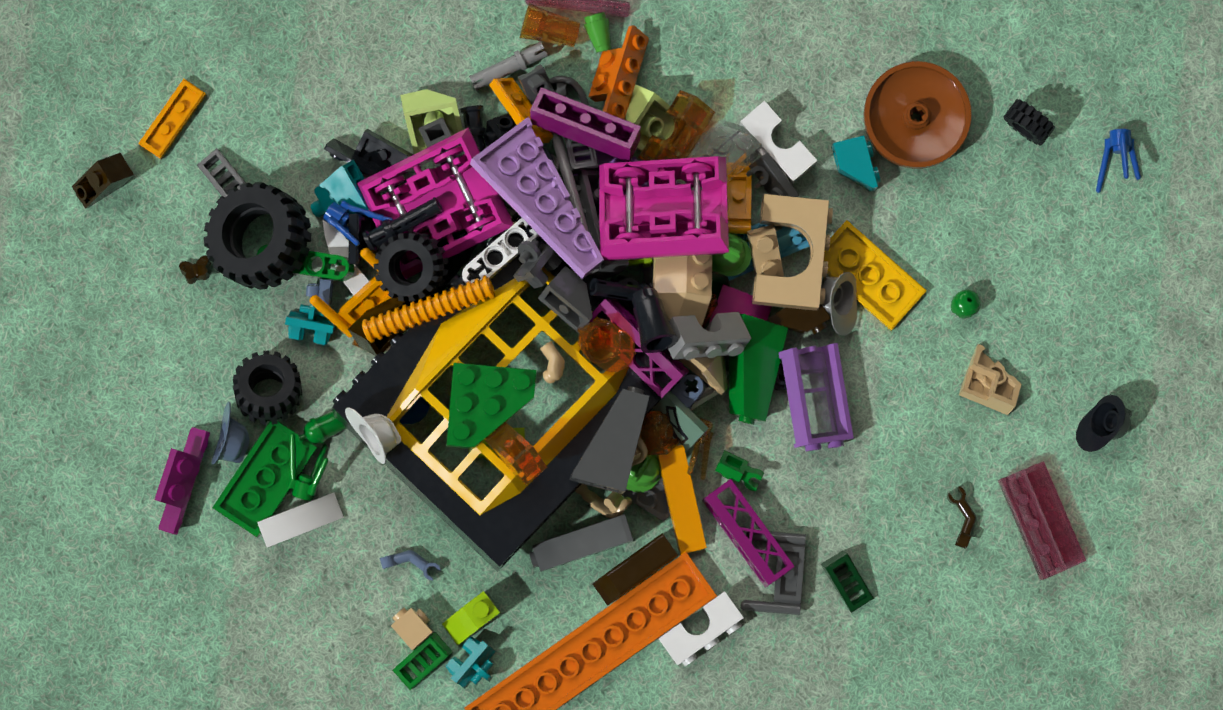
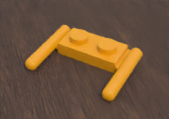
M726 162L728 233L747 234V231L751 230L752 175L749 177L746 175L750 170L749 165L751 163Z
M369 248L361 250V257L374 268V264L379 262L375 258L376 255ZM374 276L339 309L338 313L318 295L311 296L309 301L311 305L348 338H351L352 335L348 328L367 310L391 297L388 296L389 291H383L380 288L383 284L382 281H376Z

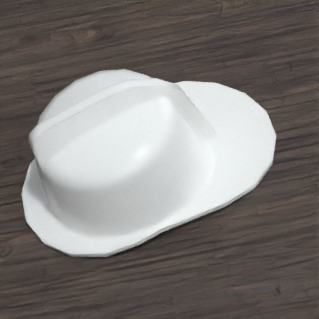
M346 408L345 414L351 426L368 445L374 457L380 463H386L385 454L401 442V436L393 422L381 414L362 417L354 409Z

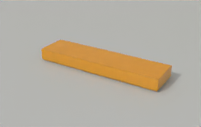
M679 445L657 451L679 553L682 555L685 552L690 553L707 548L684 446Z

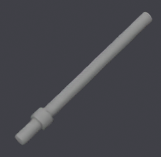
M551 132L563 181L570 194L569 200L574 209L577 208L581 215L580 221L585 230L589 232L563 137ZM599 266L591 273L599 271Z

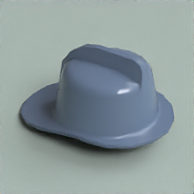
M230 401L227 402L224 409L219 440L212 457V465L217 460L242 462L249 446L250 439L245 426L230 417Z

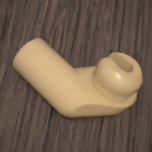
M550 341L541 347L540 350L549 361L547 370L543 372V378L547 383L552 384L556 380L559 381L563 376L565 361Z

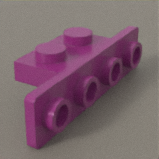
M191 427L183 452L171 448L154 499L166 503L158 527L159 530L174 535L178 534L183 523V516L188 501L192 495L196 476L200 471L204 452L208 446L210 432Z

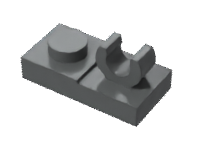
M768 152L749 165L750 170L746 175L747 177L752 174L756 175L759 179V182L755 185L756 188L764 186L765 191L771 195L800 196Z

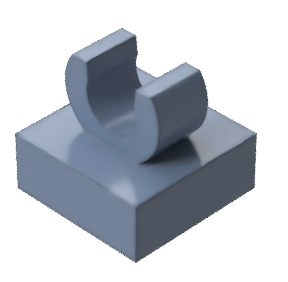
M321 278L320 284L308 283L306 296L318 295L329 306L331 305L333 294L332 279Z

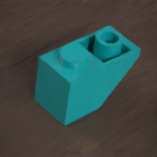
M863 135L833 143L831 148L838 173L870 192L875 191L878 187L877 183H880L881 180L878 168L873 167L870 157H874L871 142H866Z

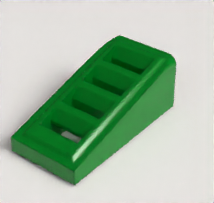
M434 632L392 671L411 690L452 653V650ZM429 644H431L441 656L438 657L437 654L430 648ZM422 650H423V651L431 658V660L433 661V663H432L431 665H430V663L423 657V655L420 653ZM413 658L425 669L423 672L412 661ZM405 665L417 676L415 679L403 668Z

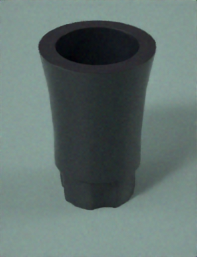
M650 287L636 291L633 294L632 303L640 335L641 350L645 353H657L669 349L677 343L678 337L670 324L657 290Z

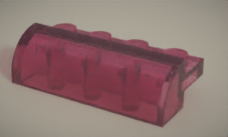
M1044 461L997 480L1040 581L1086 561Z

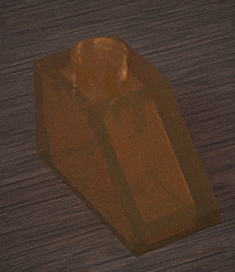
M506 422L485 439L487 444L511 472L525 485L547 468L535 448Z

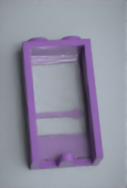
M838 343L823 347L809 346L798 350L797 348H791L778 352L779 359H782L796 442L794 448L805 447V451L822 449L821 444H828V448L844 446L843 441L854 439Z

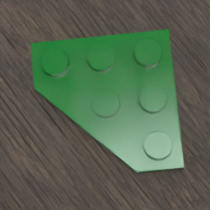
M454 363L446 446L474 449L521 408L531 402L535 394L536 370Z

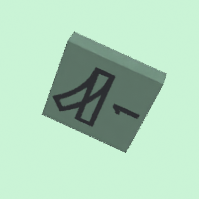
M669 391L645 416L641 433L660 451L683 445L686 453L709 428Z

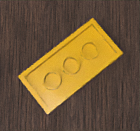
M848 220L830 238L829 251H824V261L828 262L827 275L839 277L844 272H851L856 279L857 302L891 331L927 290Z

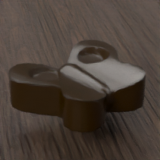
M206 255L201 256L194 264L187 261L179 264L180 271L185 276L188 284H193L197 280H207L210 277L208 270L211 262Z

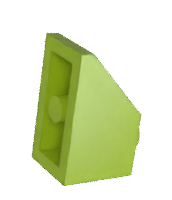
M483 591L449 617L442 625L456 644L459 645L501 612L488 594Z

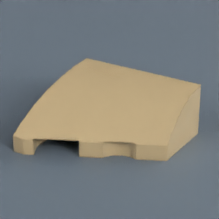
M978 344L966 371L959 396L1008 415L1016 406L1022 384L1014 376L1009 375L999 361L994 363L984 354L985 347Z

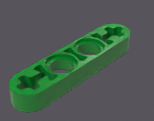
M268 244L261 246L256 255L264 251ZM309 251L308 256H303L301 260L303 265L300 270L295 269L292 273L347 281L353 276L355 266L354 264H348L347 257ZM320 257L322 259V268L315 272L312 269V262L315 258ZM331 264L345 266V271L330 269Z

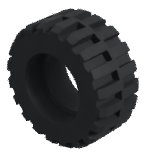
M249 182L240 185V189L233 187L228 190L226 197L221 196L216 201L218 205L215 210L213 208L208 214L211 216L209 223L206 222L204 231L207 232V236L203 238L204 246L209 248L206 251V255L213 262V267L222 273L224 277L251 289L255 287L262 290L267 289L269 286L274 288L282 284V279L286 281L294 276L292 272L295 269L300 270L303 263L301 260L303 256H308L310 249L307 248V242H311L312 233L307 231L311 227L310 220L305 216L306 211L303 206L298 204L297 200L289 194L263 182H255L254 184ZM270 214L273 220V235L270 243L260 254L246 258L242 249V239L246 228L257 217Z

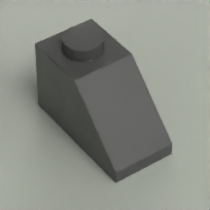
M565 266L547 285L538 299L580 334L593 318L587 284L576 273Z

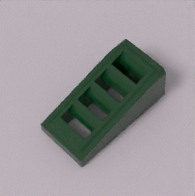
M841 551L821 563L822 568L851 613L874 599L848 553ZM842 563L846 564L839 570L835 572L833 571L834 568L841 565ZM849 571L852 575L839 582V577ZM856 580L857 585L847 591L844 590V587ZM863 591L864 594L851 601L849 599L856 592Z

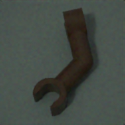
M958 486L957 489L961 493L960 500L953 499L950 493L947 494V499L950 503L957 505L965 518L955 543L956 546L965 549L969 544L977 517L965 499V490Z

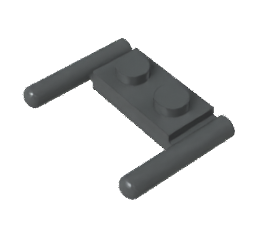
M769 531L795 567L775 581L773 602L743 600L741 602V609L744 611L800 615L806 534ZM753 533L752 541L767 542L764 535ZM778 556L776 560V573L786 566Z

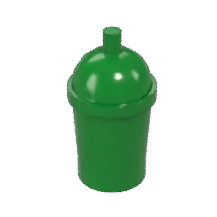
M332 411L320 417L309 419V422L304 426V434L298 437L300 441L307 438L311 443H323L326 439L347 428L333 416Z

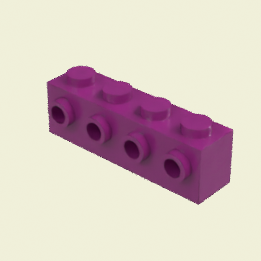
M542 87L530 109V119L533 125L626 162L631 161L640 142L641 126Z

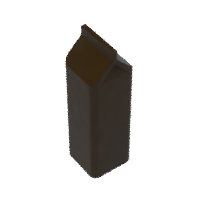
M661 533L592 583V585L608 606L676 558L678 554L663 533Z

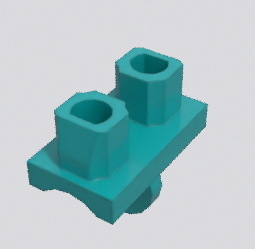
M301 304L299 312L291 310L289 316H286L285 325H289L288 335L290 339L303 340L305 329L315 330L313 342L327 345L332 333L336 329V326L311 304L310 306Z
M469 637L462 648L470 656L464 663L455 656L446 665V668L452 675L451 679L464 689L471 681L475 685L482 678L489 682L493 677L487 672L494 664L489 659L496 652L484 641L480 642L473 637Z

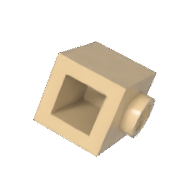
M404 607L392 617L395 622L391 627L411 650H415L434 633L427 625L430 619L420 608L417 611L413 608L407 611Z

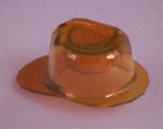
M596 319L586 324L583 328L579 327L577 329L580 350L588 360L609 372H620L632 362L635 354V345L632 337L611 321Z

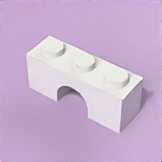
M763 101L740 121L739 126L742 129L739 132L748 143L753 141L758 146L757 153L760 157L768 152L793 185L816 165L817 159L801 141L788 149L779 148L773 143L771 134L781 125L782 120Z
M725 591L702 607L709 617V626L704 633L692 635L679 623L658 638L677 665L683 663L684 666H687L698 658L695 654L703 647L709 650L720 642L717 637L726 631L730 635L742 626L739 621L744 617Z

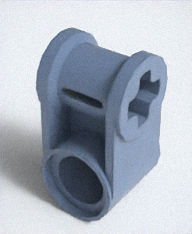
M689 374L684 376L670 391L684 405L691 409L693 404L703 395L706 385L705 381L698 375ZM688 380L691 382L698 381L696 385L699 389L698 392L687 391L689 388Z

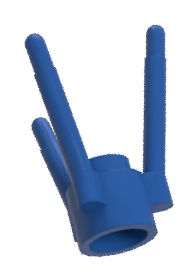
M1114 129L1110 131V138L1104 139L1105 149L1097 181V193H1100L1111 149H1113V153L1121 154L1122 168L1125 179L1129 178L1128 152L1135 178L1137 180L1141 178L1134 149V139L1131 138V130Z
M344 200L340 205L333 202L323 217L324 221L334 226L356 246H359L360 242L349 232L347 227L349 211L380 221L386 219L393 220L382 214L353 206Z

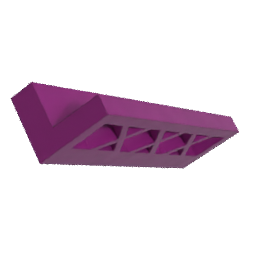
M604 299L592 312L593 318L587 326L661 398L689 372L678 359L673 360L668 349L657 353H646L649 356L650 367H640L635 362V352H643L640 345L637 321L617 299ZM602 311L610 318V329H601L593 321ZM616 333H625L630 337V348H621L616 344ZM655 371H664L672 379L664 389L655 382Z
M731 479L702 500L764 587L769 586L795 567ZM728 487L735 495L734 507L723 505L717 497L718 494ZM738 502H740L744 508H739ZM728 510H733V516H731ZM737 511L749 514L751 517L750 529L739 527L736 523ZM754 524H756L760 530H755ZM744 532H749V538H747ZM753 533L765 536L767 539L766 551L755 549L752 545ZM770 546H772L776 552H771ZM760 554H765V559H764V560H763V558L760 556ZM769 555L780 557L786 566L776 574H773L768 567Z

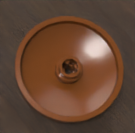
M906 62L887 70L872 85L864 105V126L873 147L888 161L906 168H929L946 161L961 147L967 137L971 124V105L963 85L948 70L929 62ZM913 113L920 115L921 119L919 122L911 119Z

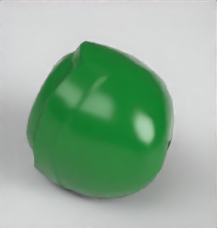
M965 289L953 297L950 306L952 313L956 314L959 318H969L979 311L981 304L976 292Z

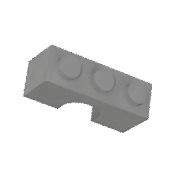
M739 312L717 313L706 329L701 327L695 315L676 316L670 319V324L678 337L677 343L668 349L673 360H691L698 357L714 358L723 355L736 356L744 351V347L751 340V336Z

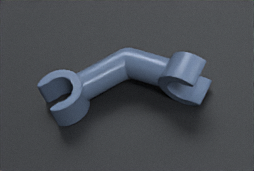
M413 550L380 558L382 569L410 561L423 571L426 579L433 581V578L427 574V569L433 566L441 571L438 564L429 563Z

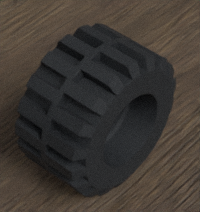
M419 232L402 233L388 239L389 242L383 243L380 246L382 251L377 252L375 256L379 262L374 264V270H378L379 275H376L375 278L376 281H382L383 284L380 288L383 291H389L388 296L398 298V301L403 302L416 301L439 291L438 287L444 285L445 280L442 278L448 275L449 270L444 269V264H448V258H443L442 254L445 253L443 247L437 246L439 242L435 238L430 239V235L425 233L419 234ZM409 250L415 252L420 257L423 265L422 275L415 283L406 280L400 270L401 258Z
M269 350L263 351V355H258L255 352L252 354V359L249 360L246 357L242 360L243 366L238 365L235 369L236 375H233L235 400L237 407L241 409V413L245 417L249 415V420L254 423L257 419L260 420L261 425H266L267 421H271L272 425L278 424V419L281 418L284 422L288 419V413L293 415L297 411L296 405L300 406L302 396L300 374L295 363L291 364L290 358L286 355L281 358V354L276 351L273 355H270ZM265 379H273L283 385L278 393L268 397L259 396L252 391L258 382Z

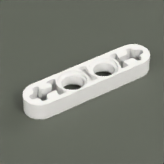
M523 218L519 219L463 268L462 278L465 285L469 281V271L472 269L476 272L482 267L478 263L480 260H483L485 266L491 270L488 274L485 269L480 272V280L484 275L491 279L519 255L518 247H512L508 243V238L511 234L519 233L523 236L524 241L532 242L533 239L537 240L540 237L538 233L532 228L529 230V233L533 236L528 238L526 232L520 226L524 225L527 229L530 225ZM492 251H499L503 255V260L498 265H492L487 260L488 254Z

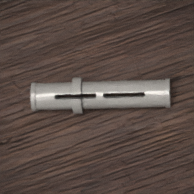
M541 41L521 52L517 50L514 52L515 55L470 75L469 77L472 83H474L475 90L478 91L489 85L495 78H503L520 69L524 71L527 69L526 66L548 57Z

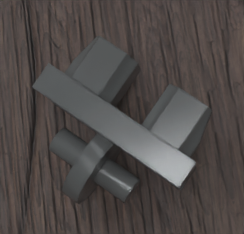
M541 64L537 65L531 72L518 76L526 97L532 105L541 87L555 92Z
M535 239L532 242L522 241L517 249L521 255L519 261L523 264L513 277L518 282L526 280L533 288L542 287L548 280V276L542 270L543 266L547 271H552L560 265L562 260L548 244L539 243Z

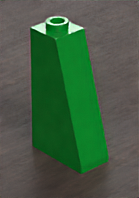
M740 314L751 336V340L744 347L742 353L736 356L729 355V414L739 416V422L754 425L755 421L766 422L781 360L779 359L778 352L783 351L788 328L750 315Z

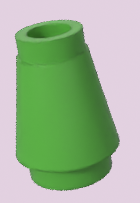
M605 12L584 17L586 23L584 27L596 53L612 49L609 18H606Z

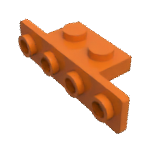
M634 25L628 27L622 48L602 51L588 96L594 102L606 100L603 111L625 120L649 38Z

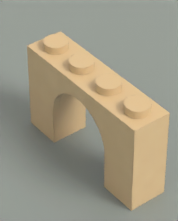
M771 194L763 195L760 224L790 227L799 231L808 241L811 254L807 268L796 276L778 277L757 274L754 277L752 304L815 311L819 308V304H824L825 288H821L822 277L826 278L828 262L824 261V251H829L830 235L826 234L827 224L832 223L833 208H828L829 200Z

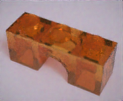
M680 90L666 112L673 118L675 123L672 135L666 140L652 135L638 158L642 161L687 158L705 128L709 125L715 111L697 96Z

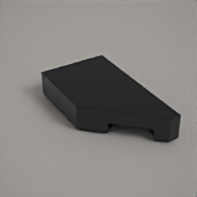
M349 214V232L360 242V245L356 246L349 240L348 264H359L361 261V250L369 248L362 232L372 230L373 219L371 217L361 214Z

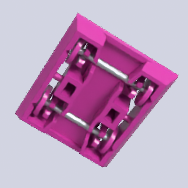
M469 128L357 183L369 211L382 214L393 220L436 197L442 206L443 212L404 233H425L430 235V239L435 238L438 242L447 238L449 244L443 246L445 253L442 254L443 258H450L514 225L502 197L470 165L471 159L479 154L480 151ZM462 152H465V154H463V155H461V156H459V157H457V158H455V159L453 158V157H455V156L461 154ZM432 160L435 164L448 160L447 163L437 168H428L422 171L420 167ZM415 170L416 175L406 179V183L395 188V186L405 181L404 174ZM389 190L388 192H386V193H384V194H382V195L379 194V193H381V192H384V191ZM372 218L376 227L382 225V221ZM466 229L468 235L454 240L453 235ZM410 250L402 256L400 261V270L405 279L423 271L420 257Z
M726 157L681 158L604 163L599 165L600 253L605 261L713 255L729 252ZM682 179L687 183L677 184L676 180ZM649 181V186H641L644 182Z

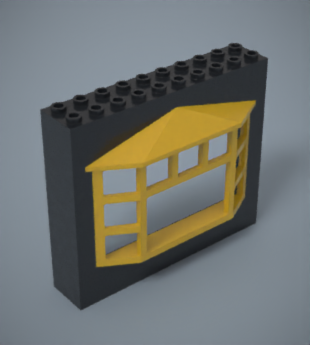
M520 216L517 220L514 217L511 219L513 222H517L522 217ZM525 226L520 227L526 232L528 238L533 236L529 233V230L532 229L531 226L527 229ZM513 233L508 238V243L512 247H518L524 241L523 236L519 233ZM494 236L484 246V248L486 249L491 243H493L497 239V237ZM541 237L537 239L539 243L547 244ZM492 251L488 254L487 260L492 265H498L502 262L503 255L499 251ZM520 254L490 279L495 291L494 299L488 297L485 302L480 300L477 305L472 303L469 308L462 307L461 311L455 309L454 313L447 312L444 317L439 315L436 320L431 318L428 323L422 321V325L414 324V328L409 327L405 334L399 332L390 342V349L386 353L382 351L378 353L371 361V368L366 373L362 370L352 380V388L348 392L342 390L332 401L334 403L332 407L333 416L368 449V445L348 421L345 409L348 407L352 408L362 417L381 414L393 422L401 436V442L385 454L386 463L384 464L497 572L582 485V483L571 481L570 476L622 389L627 390L628 387H636L644 390L643 394L649 396L645 416L662 399L621 358L604 373H600L579 351L596 336L591 329L574 345H570L549 324L558 316L556 313L550 310L544 317H541L520 297V294L530 286L526 280L518 282L513 277L523 264L519 261ZM562 258L560 265L552 271H547L543 266L542 270L548 276L547 285L565 266L570 269V266ZM483 260L478 262L482 265L478 271L474 272L472 269L469 271V281L476 278L480 280L479 274L484 269L487 274L491 272L485 266ZM457 274L446 285L448 287L447 292L450 291L451 287L457 289L460 284L465 286L462 276L460 277ZM586 276L582 280L587 284L591 310L593 312L607 297L591 296V291H589L591 279ZM513 303L535 323V326L515 347L510 348L489 326ZM602 311L593 321L601 329H610V318ZM540 332H545L595 380L592 386L512 468H509L483 442L472 449L454 471H450L429 450L448 428L449 410L428 391V388L454 363H463L459 360V357L482 334L505 355L496 366L507 367ZM616 333V344L621 348H630V337L625 333ZM635 352V362L640 367H650L649 356L645 352ZM655 371V382L664 389L672 379L664 371ZM420 397H423L444 418L423 443L419 442L400 423V419ZM480 454H483L504 474V477L483 500L479 499L459 479Z

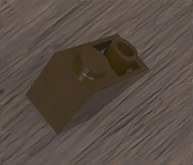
M117 153L96 161L75 182L72 188L86 209L121 188L134 174L122 154Z

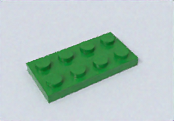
M271 421L268 423L212 507L257 538L261 534L257 522L272 517L291 489L288 488L290 480V434H295L296 479H298L318 449L305 439L300 441L298 434L280 422L272 425Z

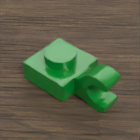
M724 450L715 471L721 473L727 479L740 482L742 479L745 487L751 491H756L759 485L751 478L762 480L764 475L762 470L748 466L749 461Z

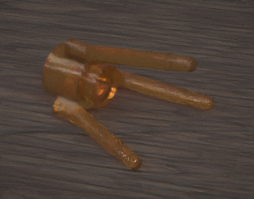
M699 418L709 429L694 445L687 474H692L700 446L704 444L700 479L704 480L706 478L710 443L714 433L711 432L713 423Z

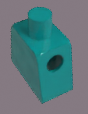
M354 159L339 167L314 189L318 200L311 204V210L316 217L323 216L333 202L340 205L343 200L353 206L369 210L357 185L358 182L365 178ZM352 211L348 212V214H358Z

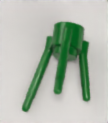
M292 433L290 434V480L288 488L293 489L292 495L294 497L311 501L315 496L317 486L329 461L328 458H324L328 446L326 444L322 446L311 476L300 474L299 479H296L295 434Z

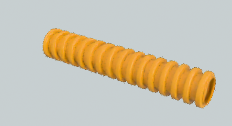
M484 275L481 280L476 278L473 283L468 281L465 286L463 284L458 285L457 289L451 287L448 292L443 290L442 294L435 293L434 297L427 296L426 300L421 298L418 300V303L413 301L410 303V306L405 304L402 306V309L395 308L394 312L388 310L385 315L380 313L377 318L372 316L369 321L364 319L362 321V328L367 340L373 343L376 338L381 340L384 335L389 337L392 332L397 334L400 329L406 331V327L414 328V324L422 325V321L428 323L431 318L436 320L439 315L444 317L447 312L454 313L455 309L461 311L462 307L469 308L472 303L477 305L480 300L485 302L488 297L494 299L495 291L490 278Z

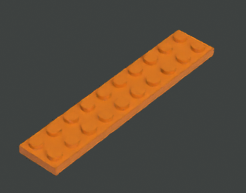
M685 552L471 702L464 709L556 710L710 602L717 595L687 552Z

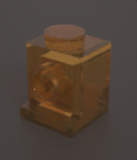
M660 411L647 413L639 436L647 447V455H667L679 444L678 439H673L672 437L673 428L669 423L668 414H662Z

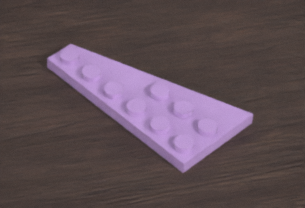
M527 117L473 157L470 165L583 279L600 266L604 259L590 232L585 230L580 221L581 215L577 208L574 209L570 202V194L552 160L547 158L542 148L543 143L540 137H536L532 129L533 124L530 118Z

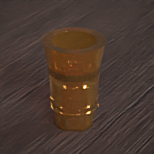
M529 3L519 39L537 40L559 46L563 44L574 47L581 23L569 20V17L549 12Z

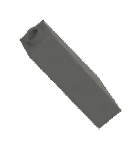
M628 387L627 390L622 389L570 476L571 481L620 494L626 491L649 396L643 394L644 390L636 387Z
M624 514L532 545L533 552H530L529 556L533 568L539 567L540 572L631 543L633 538Z

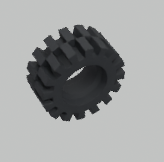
M1016 99L1003 116L1004 120L1008 122L1007 124L1013 127L1016 132L1018 131L1020 135L1025 136L1027 140L1039 146L1043 145L1055 129L1053 123L1046 116H1043L1042 112L1037 111L1035 107L1020 99Z

